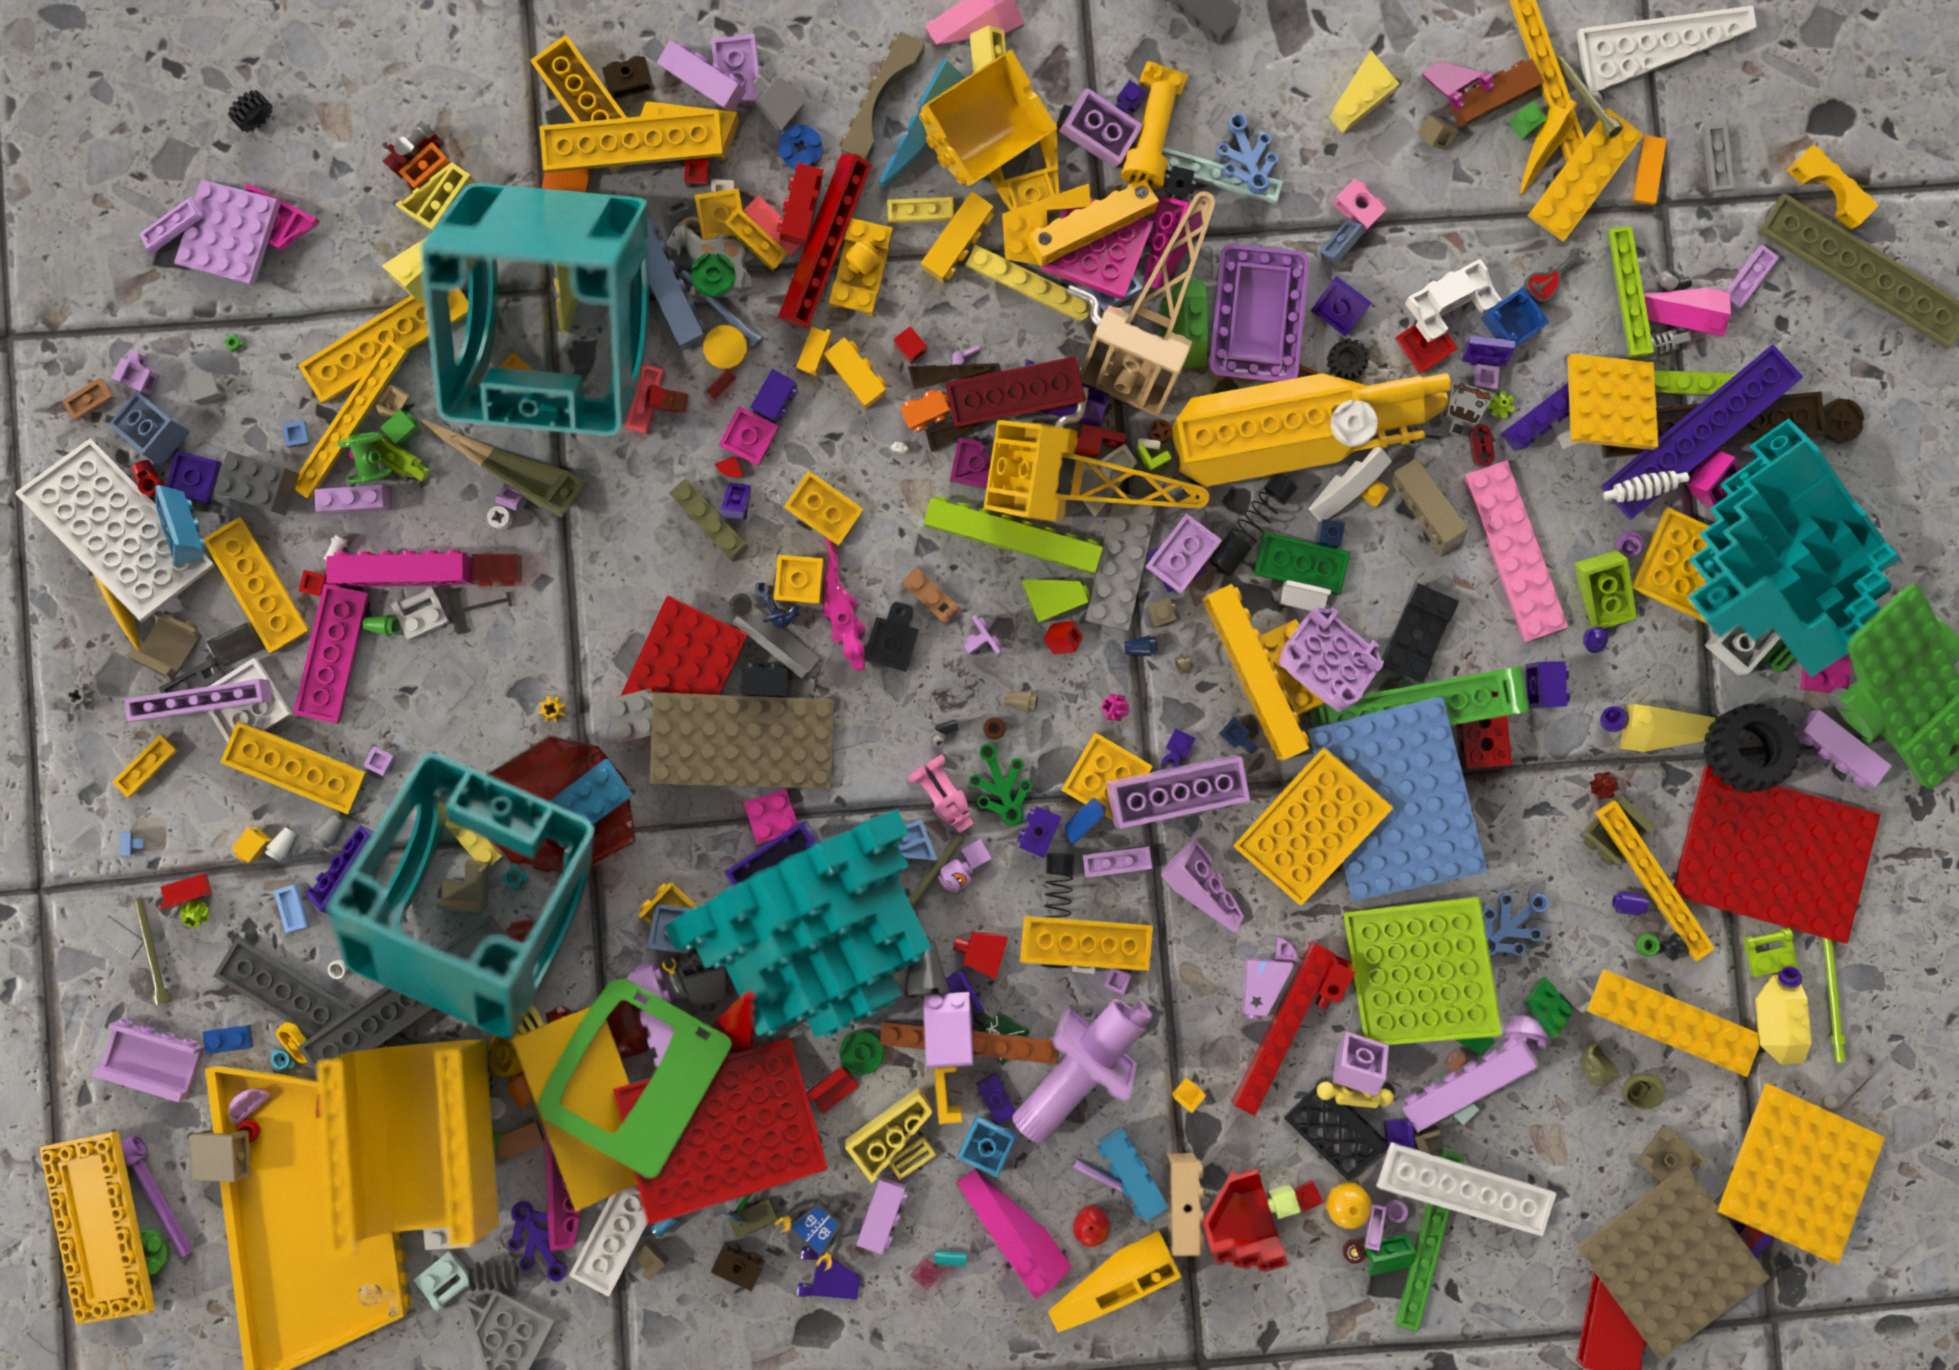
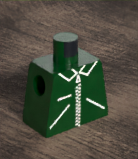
M999 1011L993 1018L981 1012L974 1020L976 1024L983 1028L982 1032L1027 1037L1030 1033L1028 1027ZM996 1058L1001 1065H1004L1008 1060Z

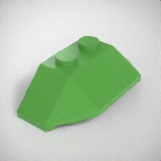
M1181 280L1170 291L1173 308L1176 306L1184 280ZM1189 280L1172 333L1182 335L1192 341L1182 365L1183 369L1206 368L1208 329L1207 295L1204 280ZM1165 296L1160 301L1161 315L1170 319L1167 297ZM1161 326L1162 337L1166 335L1167 328Z

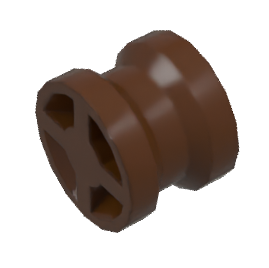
M1162 419L1154 421L1148 430L1149 439L1160 441V444L1165 443L1172 432L1170 424Z

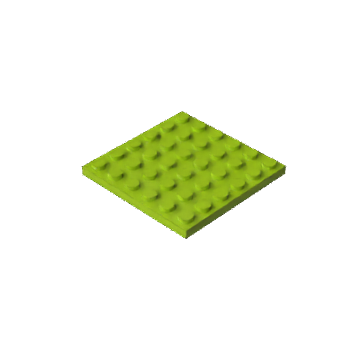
M1480 897L1347 911L1343 913L1351 963L1356 972L1354 981L1363 1036L1365 1038L1386 1045L1503 1035Z

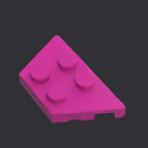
M248 183L246 184L245 190L281 201L268 242L269 245L283 251L319 224L320 221L317 218Z

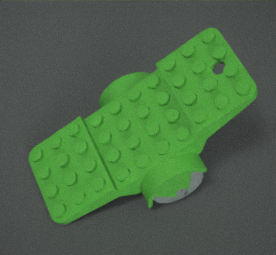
M1911 584L1903 589L1851 638L1848 644V652L1858 681L1852 684L1849 689L1835 688L1828 694V702L1834 712L1844 722L1863 735L1860 738L1862 742L1870 743L1879 734L1894 746L1917 781L1922 786L1931 789L1939 785L1959 765V674L1954 666L1959 661V637L1945 622L1935 616L1922 588ZM1956 745V751L1950 755L1951 748Z

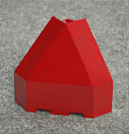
M1233 1168L1203 1221L1215 1264L1224 1265L1226 1262H1231L1234 1267L1244 1269L1256 1266L1259 1268V1271L1263 1272L1288 1266L1258 1169L1253 1171L1247 1170L1236 1176Z

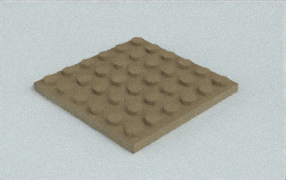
M1686 1165L1576 1246L1660 1360L1770 1278L1722 1213L1717 1212L1718 1206Z

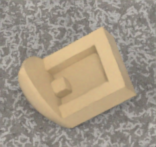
M391 383L376 404L377 411L381 416L391 418L399 410H403L411 396Z

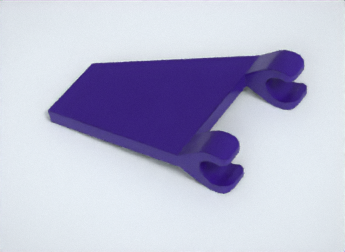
M802 1247L801 1258L803 1260L816 1259L817 1262L821 1257L811 1247ZM831 1259V1267L824 1271L827 1263L821 1260L820 1264L815 1267L814 1285L799 1283L797 1285V1295L857 1300L860 1275L834 1259Z

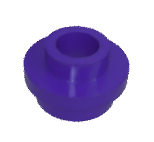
M1785 967L1779 972L1778 981L1785 987L1795 988L1801 985L1802 975L1794 967Z

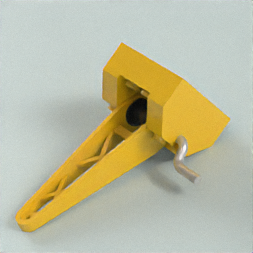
M1083 387L1086 401L1077 403L1076 412L1073 415L1060 417L1054 427L997 420L984 509L1028 518L1063 522L1066 513V500L1183 508H1202L1209 501V493L1204 487L1075 455L1077 431L1063 429L1066 424L1077 423L1084 416L1089 388ZM1068 459L1075 460L1070 495L1062 494L1063 492L1060 491V486L1058 485V475L1062 460L1068 461ZM1086 463L1106 483L1080 495L1084 464ZM1095 465L1125 472V474L1109 480ZM1132 475L1144 477L1158 491L1140 500L1129 499L1115 483ZM1154 480L1170 483L1171 485L1162 488ZM1110 486L1121 498L1090 495ZM1180 486L1190 496L1176 502L1167 492ZM1163 495L1169 502L1152 501L1151 499Z

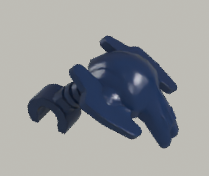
M757 582L755 591L758 596L763 597L765 604L771 612V615L766 616L763 620L764 623L771 621L777 628H785L794 617L800 615L798 613L800 610L799 605L793 606L789 611L778 609L772 597L774 586H765V583Z

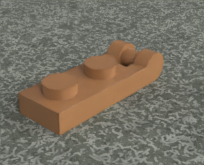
M917 567L901 582L945 625L951 621L950 618L955 613L958 614L961 610L954 601ZM945 603L948 608L942 613L939 607Z

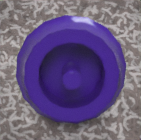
M1601 626L1588 629L1583 636V644L1591 653L1601 652L1608 642V633Z
M1608 707L1601 715V726L1609 732L1620 731L1628 724V713L1621 707Z

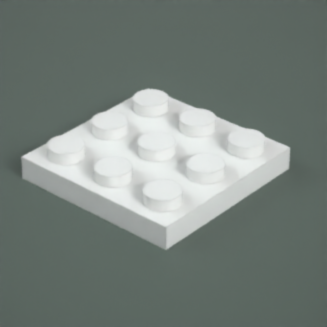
M258 658L251 659L210 685L215 686L256 679H265L270 682L272 702L208 711L227 743L237 721H242L267 731L292 715Z

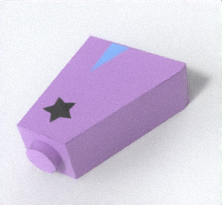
M1245 958L1241 1012L1246 1014L1247 1018L1261 1019V1016L1268 1015L1293 969V963L1290 961Z

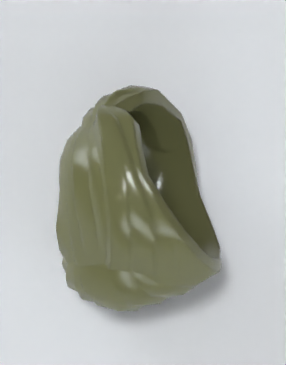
M1592 1043L1583 1050L1580 1059L1581 1066L1590 1084L1596 1087H1605L1619 1076L1618 1069L1597 1043Z
M1641 1073L1628 1078L1621 1092L1624 1102L1635 1109L1645 1110L1654 1108L1663 1102L1666 1088L1664 1082L1659 1077Z

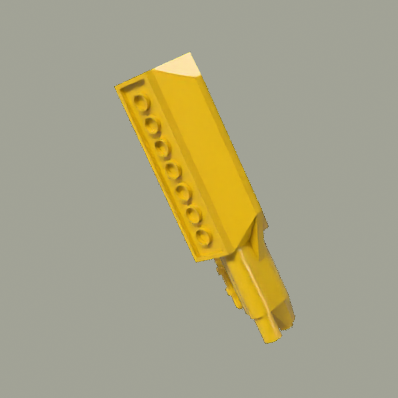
M1322 373L1191 398L1171 427L1178 472L1206 487L1339 463L1354 451L1375 447L1387 448V445L1401 443L1402 445L1409 444V441L1424 438L1425 432L1423 430L1408 432L1407 427L1424 424L1444 411L1445 406L1448 405L1446 391L1451 389L1449 375L1444 373L1423 378L1416 376L1367 386ZM1349 400L1367 403L1374 409L1377 416V428L1374 436L1378 435L1377 438L1370 439L1367 443L1360 446H1347L1340 443L1334 437L1331 430V418L1334 411L1342 403ZM1399 429L1400 431L1396 435H1385V431Z

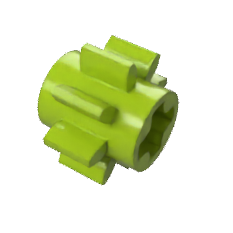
M201 900L189 901L188 904L182 905L179 911L182 914L180 919L188 927H200L202 923H207L209 919V908Z

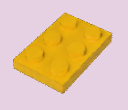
M809 470L783 506L785 510L837 546L840 545L863 511V508Z

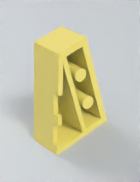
M1371 50L1329 117L1343 134L1391 96L1399 85L1398 81Z
M452 162L431 177L430 181L424 186L416 188L412 191L413 194L395 204L402 212L430 231L439 222L464 187L477 183L470 174Z

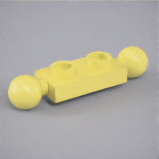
M1322 1082L1317 1087V1094L1321 1099L1330 1100L1335 1097L1337 1104L1377 1108L1378 1105L1382 1107L1390 1106L1394 1100L1392 1092L1385 1088L1380 1089L1377 1096H1373L1334 1082L1332 1084Z

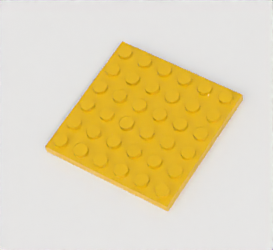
M1765 1083L1717 1212L1838 1265L1885 1137Z

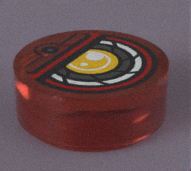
M1351 1239L1344 1243L1342 1253L1348 1262L1358 1264L1365 1259L1366 1251L1364 1245L1359 1240Z

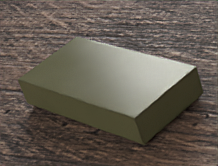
M769 1197L741 1210L738 1215L741 1217L739 1222L743 1224V1227L735 1222H730L736 1238H740L778 1220L779 1217Z

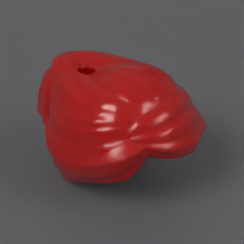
M1091 1204L1079 1211L1073 1223L1075 1238L1087 1247L1101 1245L1107 1240L1110 1234V1222L1101 1207Z

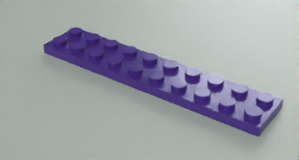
M1772 344L1658 438V448L1654 450L1645 449L1600 486V488L1604 492L1614 489L1615 484L1620 483L1622 485L1623 481L1626 480L1631 482L1632 478H1639L1643 474L1656 473L1658 475L1659 472L1667 474L1668 471H1674L1676 474L1690 472L1800 381L1803 376ZM1661 492L1658 496L1652 495V498L1649 499L1643 497L1642 500H1636L1635 498L1633 501H1626L1625 499L1624 502H1617L1615 499L1611 500L1631 520L1663 493Z

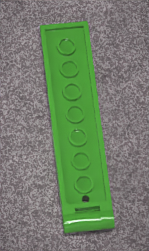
M1521 666L1364 694L1349 709H1344L1342 712L1335 711L1328 704L1318 707L1321 725L1440 696L1443 697L1450 725L1530 711ZM1493 691L1498 692L1497 697L1492 696Z

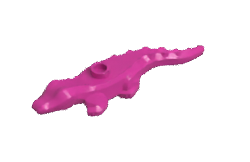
M824 537L828 547L829 558L824 577L825 594L822 613L831 620L833 626L832 640L836 644L843 642L844 656L853 668L859 672L865 668V650L858 636H863L866 629L862 622L857 619L854 612L857 601L840 584L838 556L834 543Z

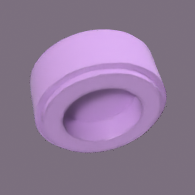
M1392 1199L1385 1205L1387 1208L1385 1215L1393 1223H1402L1407 1219L1409 1210L1402 1200Z

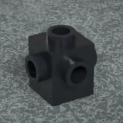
M1172 165L1170 174L1166 173L1163 185V187H1166L1165 192L1170 193L1169 198L1182 201L1183 197L1188 198L1189 193L1193 194L1196 181L1193 180L1195 171ZM1181 179L1183 181V186L1181 188H1177L1176 182Z

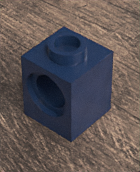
M1321 520L1318 522L1315 543L1338 548L1342 544L1345 523Z

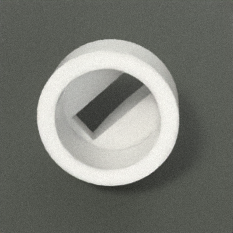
M335 960L328 966V973L334 979L342 978L349 970L344 965L343 960Z

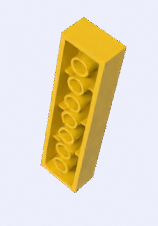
M1230 584L1204 597L1202 600L1277 760H1286L1309 749L1307 745L1310 743L1308 736L1304 730H1300L1297 724L1300 722L1296 711H1291L1288 705L1290 698L1286 690H1281L1278 683L1281 681L1276 669L1272 670L1269 661H1271L1270 655L1266 649H1262L1259 643L1261 636L1256 628L1253 629L1250 624L1252 617L1248 609H1243L1240 602L1242 596L1237 587L1234 588Z

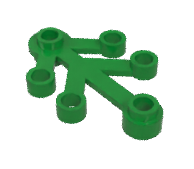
M986 743L981 746L979 754L983 760L987 761L996 785L983 780L977 774L969 778V784L973 788L979 787L1001 797L1004 806L990 801L986 795H982L977 799V805L982 809L987 808L1001 814L1005 824L1016 826L1023 820L1024 813L1021 805L1027 792L1031 790L1032 784L1027 779L1021 780L1018 785L1020 790L1012 803L1009 793L1019 771L1023 769L1024 763L1019 758L1013 759L1010 764L1011 769L1004 782L995 758L997 756V749L993 744ZM986 748H991L993 751L990 757L984 755ZM1015 761L1021 762L1020 769L1013 768ZM973 777L980 779V783L976 786L971 783ZM1026 781L1029 783L1028 790L1021 788L1022 782ZM981 798H986L988 800V804L986 806H981L979 804V800ZM1014 810L1017 813L1015 819L1008 817L1009 811Z

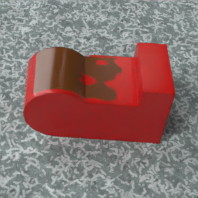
M650 385L646 389L644 407L667 412L686 413L689 394L661 388V386Z

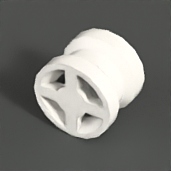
M494 506L487 514V521L496 529L506 530L513 524V515L504 507Z

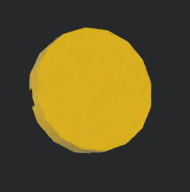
M720 325L711 329L706 335L703 342V352L707 361L714 367L721 370H731L738 367L746 357L748 352L747 342L744 335L737 328L730 325Z

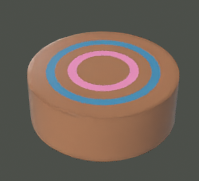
M1460 1048L1453 1050L1446 1058L1445 1066L1451 1071L1458 1070L1466 1061V1053Z

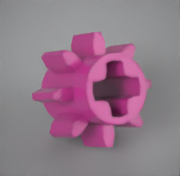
M1110 694L1109 698L1104 699L1102 712L1107 714L1105 719L1121 722L1122 717L1127 716L1129 703L1124 701L1126 696Z

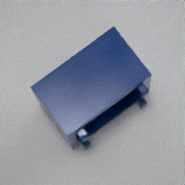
M1524 287L1480 318L1495 339L1515 341V348L1550 323Z

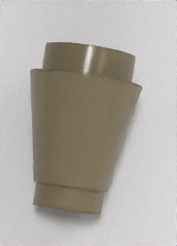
M1006 692L1004 704L1026 713H1030V711L1036 712L1038 695L1033 694V692Z

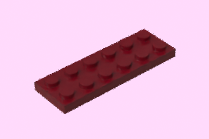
M1077 356L945 383L955 427L1086 401Z

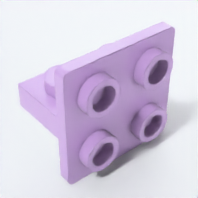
M975 615L972 617V622L980 634L977 635L975 632L965 639V651L968 655H971L988 643L995 655L999 657L1001 655L1000 649H1002L1001 643L995 636L990 637L987 632L989 627L982 617L978 619Z

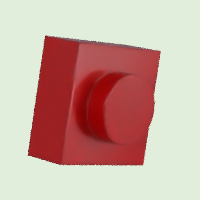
M303 570L298 591L321 597L323 585L326 584V575Z
M1312 1180L1293 1189L1303 1212L1324 1202Z

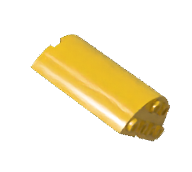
M1012 49L923 105L921 113H919L920 120L928 135L925 137L926 142L938 154L939 164L943 168L947 167L960 185L965 184L967 186H971L1057 130L1041 99L1033 92L1031 82Z

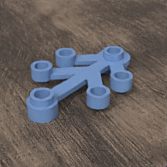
M1236 113L1231 116L1228 128L1236 135L1242 154L1230 148L1228 144L1220 143L1217 146L1216 155L1221 159L1228 157L1247 167L1249 174L1238 169L1234 163L1229 162L1223 168V175L1226 178L1235 177L1247 183V188L1251 193L1261 195L1269 188L1267 176L1271 168L1276 166L1278 155L1274 152L1267 153L1264 158V165L1259 172L1256 163L1263 150L1269 146L1271 136L1265 132L1261 133L1257 139V145L1252 152L1244 132L1247 119L1244 115ZM1261 138L1266 139L1267 142H1266V143L1262 142V141H1261ZM1219 149H1225L1226 153H1222ZM1268 158H1272L1274 162H1270ZM1227 168H1231L1233 172H1228ZM1254 183H1259L1261 187L1256 186Z
M1502 893L1498 897V902L1501 905L1499 930L1494 934L1493 920L1496 918V911L1489 907L1482 910L1487 941L1490 944V957L1494 956L1497 952L1521 956L1526 951L1523 943L1513 942L1512 944H1505L1499 942L1505 937L1529 938L1532 941L1541 940L1543 933L1539 928L1519 929L1516 927L1535 911L1544 912L1547 910L1549 901L1542 894H1534L1529 898V904L1510 920L1513 897L1508 893ZM1504 896H1508L1509 902L1507 904H1504L1502 902ZM1535 899H1539L1541 902L1538 907L1534 905ZM1488 910L1492 912V916L1490 918H1486L1485 913ZM1534 930L1538 932L1536 938H1532L1531 935ZM1516 945L1521 946L1519 953H1516L1514 950Z

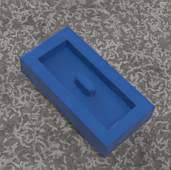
M251 1025L203 1032L205 1054L253 1047Z

